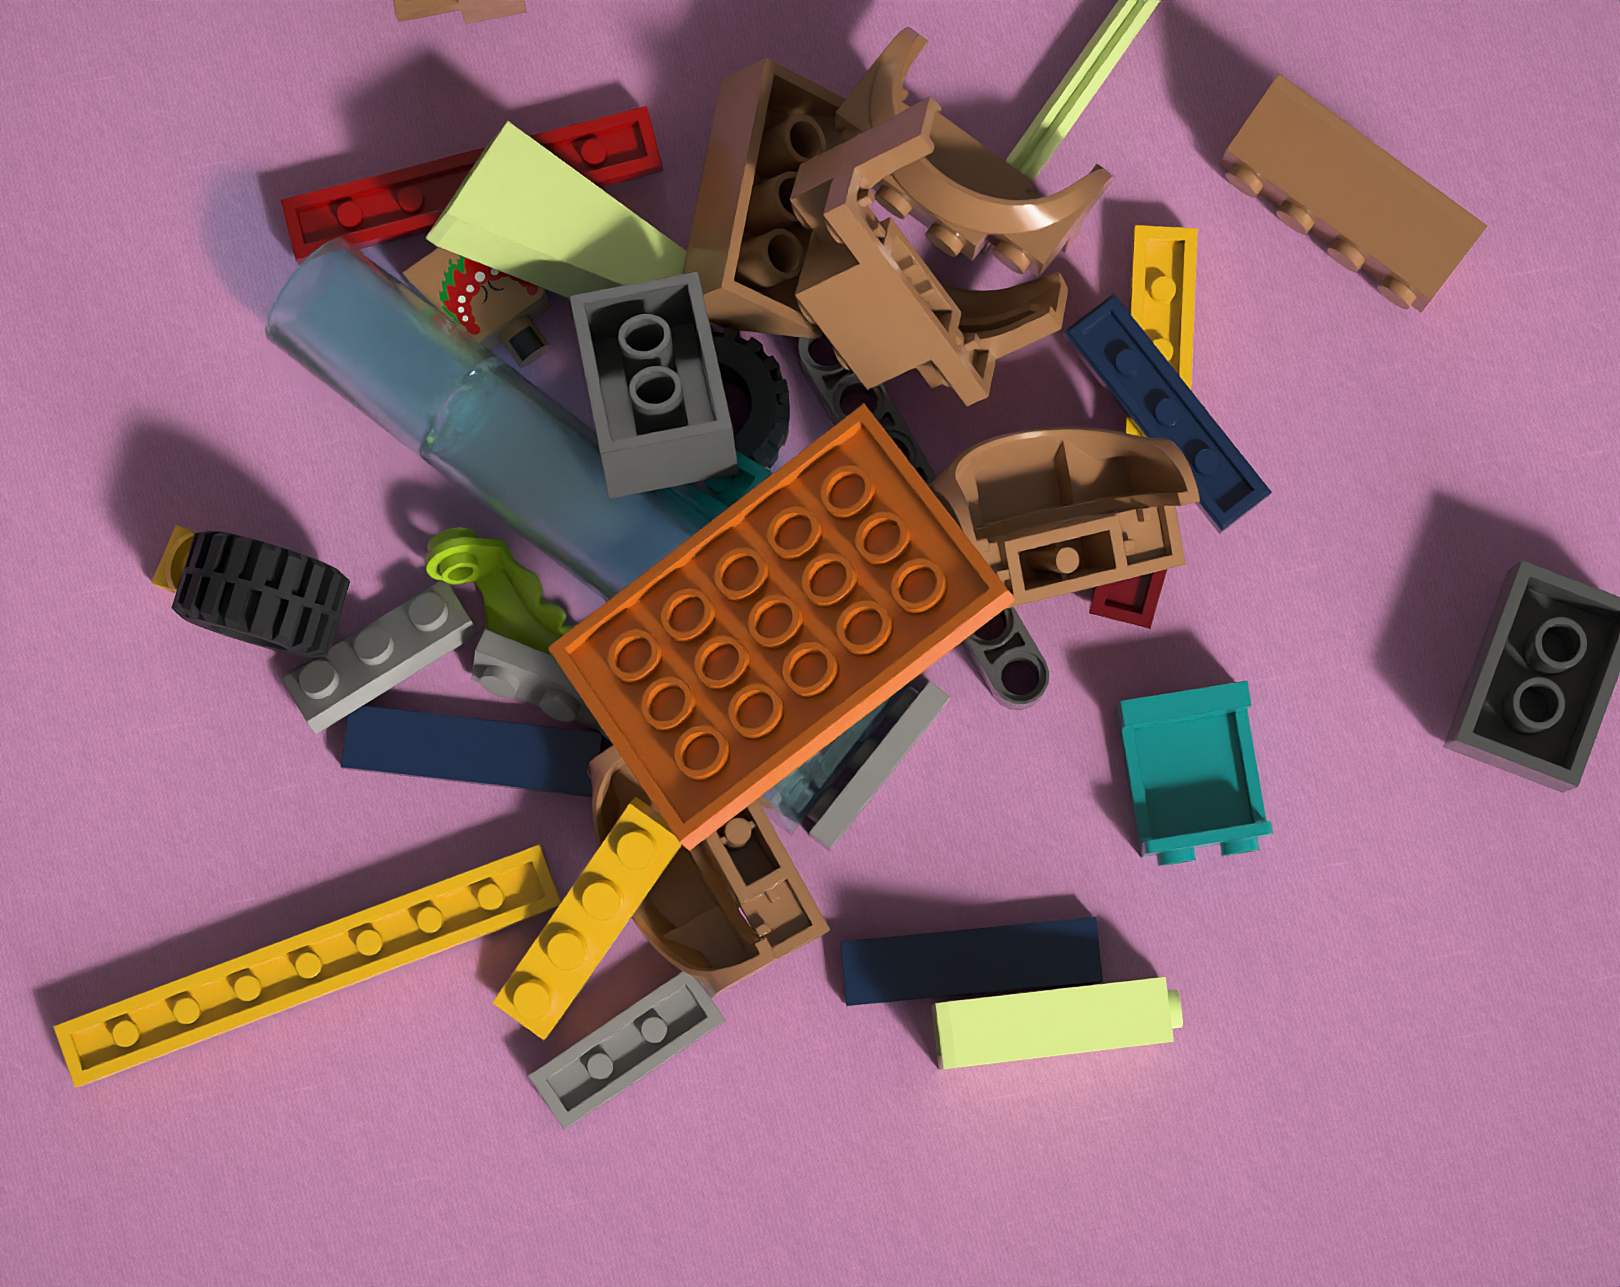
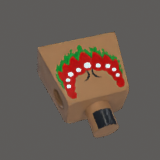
M438 247L403 272L413 293L478 356L487 353L502 342L517 365L522 368L540 358L550 348V344L533 322L535 318L543 314L551 306L545 288L441 247Z

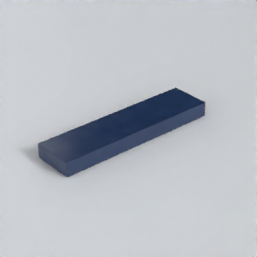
M1114 293L1063 332L1065 340L1142 437L1166 438L1179 447L1190 465L1198 488L1200 502L1195 504L1219 534L1271 495V490Z
M361 706L347 715L341 768L592 797V784L587 775L589 762L602 752L603 735L600 732Z
M1096 917L840 942L846 1006L1103 981Z

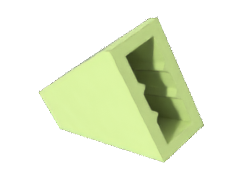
M509 121L506 122L486 146L426 236L427 240L438 247L567 298H570L569 296L682 275L687 253L678 244Z
M1166 977L948 1001L931 1005L939 1070L1174 1042L1172 1029L1182 1028L1183 1026L1178 989L1167 990Z

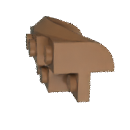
M904 28L892 39L836 111L835 130L841 133L838 137V141L841 144L910 108L904 102L909 95V91L902 86L909 69L928 44V40L912 28ZM938 112L934 116L929 137L935 145L933 152L890 173L872 188L877 191L874 195L875 200L883 208L900 219H905L908 214L928 228L925 233L926 237L946 254L956 257L961 252L973 261L979 252L985 255L990 247L994 245L993 255L1010 270L1022 275L1027 269L1040 278L1058 252L1061 250L1065 253L1077 237L1084 218L1114 180L1115 176L1099 164H1096L1088 175L1055 194L1040 198L1041 195L1031 189L1033 183L1031 179Z
M1087 427L1028 429L984 440L959 454L932 483L927 484L1016 599L1005 609L1186 565L1176 506L1200 502L1198 488L1190 465L1174 442L1166 438H1146L1118 431ZM1118 511V512H1114V513H1110V514H1100V513Z
M614 745L589 762L587 775L592 784L593 823L598 847L601 846L635 797L659 813ZM758 799L690 851L682 845L631 917L651 945L670 963L701 982L710 998L762 971L773 962L830 931L829 926ZM740 908H741L743 914L745 915L746 919L743 917V915H742L741 912L739 911Z

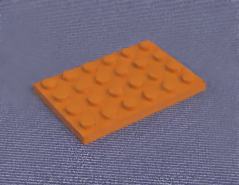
M863 403L551 644L548 649L678 841L690 851L1016 601V599Z

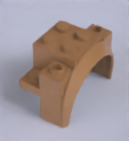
M929 96L874 128L800 164L790 201L798 221L803 227L812 229L813 232L795 296L804 317L813 324L817 323L833 344L834 353L840 364L849 371L853 370L867 390L906 371L918 369L932 389L942 384L946 387H953L964 404L969 406L989 397L996 359L1061 330L1068 287L1060 272L999 290H968L942 284L936 279L894 220L889 217L880 222L868 205L873 203L875 196L870 189L877 182L890 173L933 152L935 145L929 137L934 116L941 111V106Z

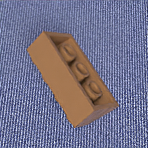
M767 57L721 78L682 274L698 271L708 319L714 324L725 329L727 326L739 331L815 339L823 336V331L817 323L813 324L804 317L795 296L813 230L806 229L798 221L794 214L790 197L800 164L841 144L838 141L841 133L835 130V114L846 99Z
M1280 73L1236 134L1219 164L1228 171L1225 174L1226 178L1239 191L1250 197H1256L1259 193L1278 207L1276 214L1288 227L1303 235H1306L1309 231L1330 245L1327 248V252L1337 263L1353 272H1357L1360 268L1380 282L1378 290L1390 302L1403 309H1409L1410 306H1413L1419 312H1422L1487 227L1477 217Z

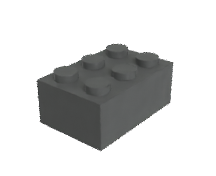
M698 271L569 296L609 499L739 474L732 423Z
M1524 560L1510 568L1501 587L1443 747L1562 793L1577 788L1620 673V597Z

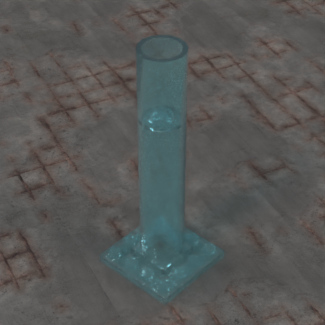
M339 237L328 241L314 251L289 278L279 292L268 314L265 333L270 342L606 602L712 521V519L670 487L609 499L595 429L345 239ZM913 680L761 795L758 801L771 821L789 835H792Z

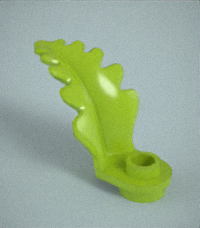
M458 527L439 532L429 540L427 544L428 553L424 559L428 575L448 584L475 582L483 596L486 630L553 656L548 647L575 627L564 624L566 613L560 606L546 602L541 598L543 587L539 577L514 559L504 539L477 538L473 530Z

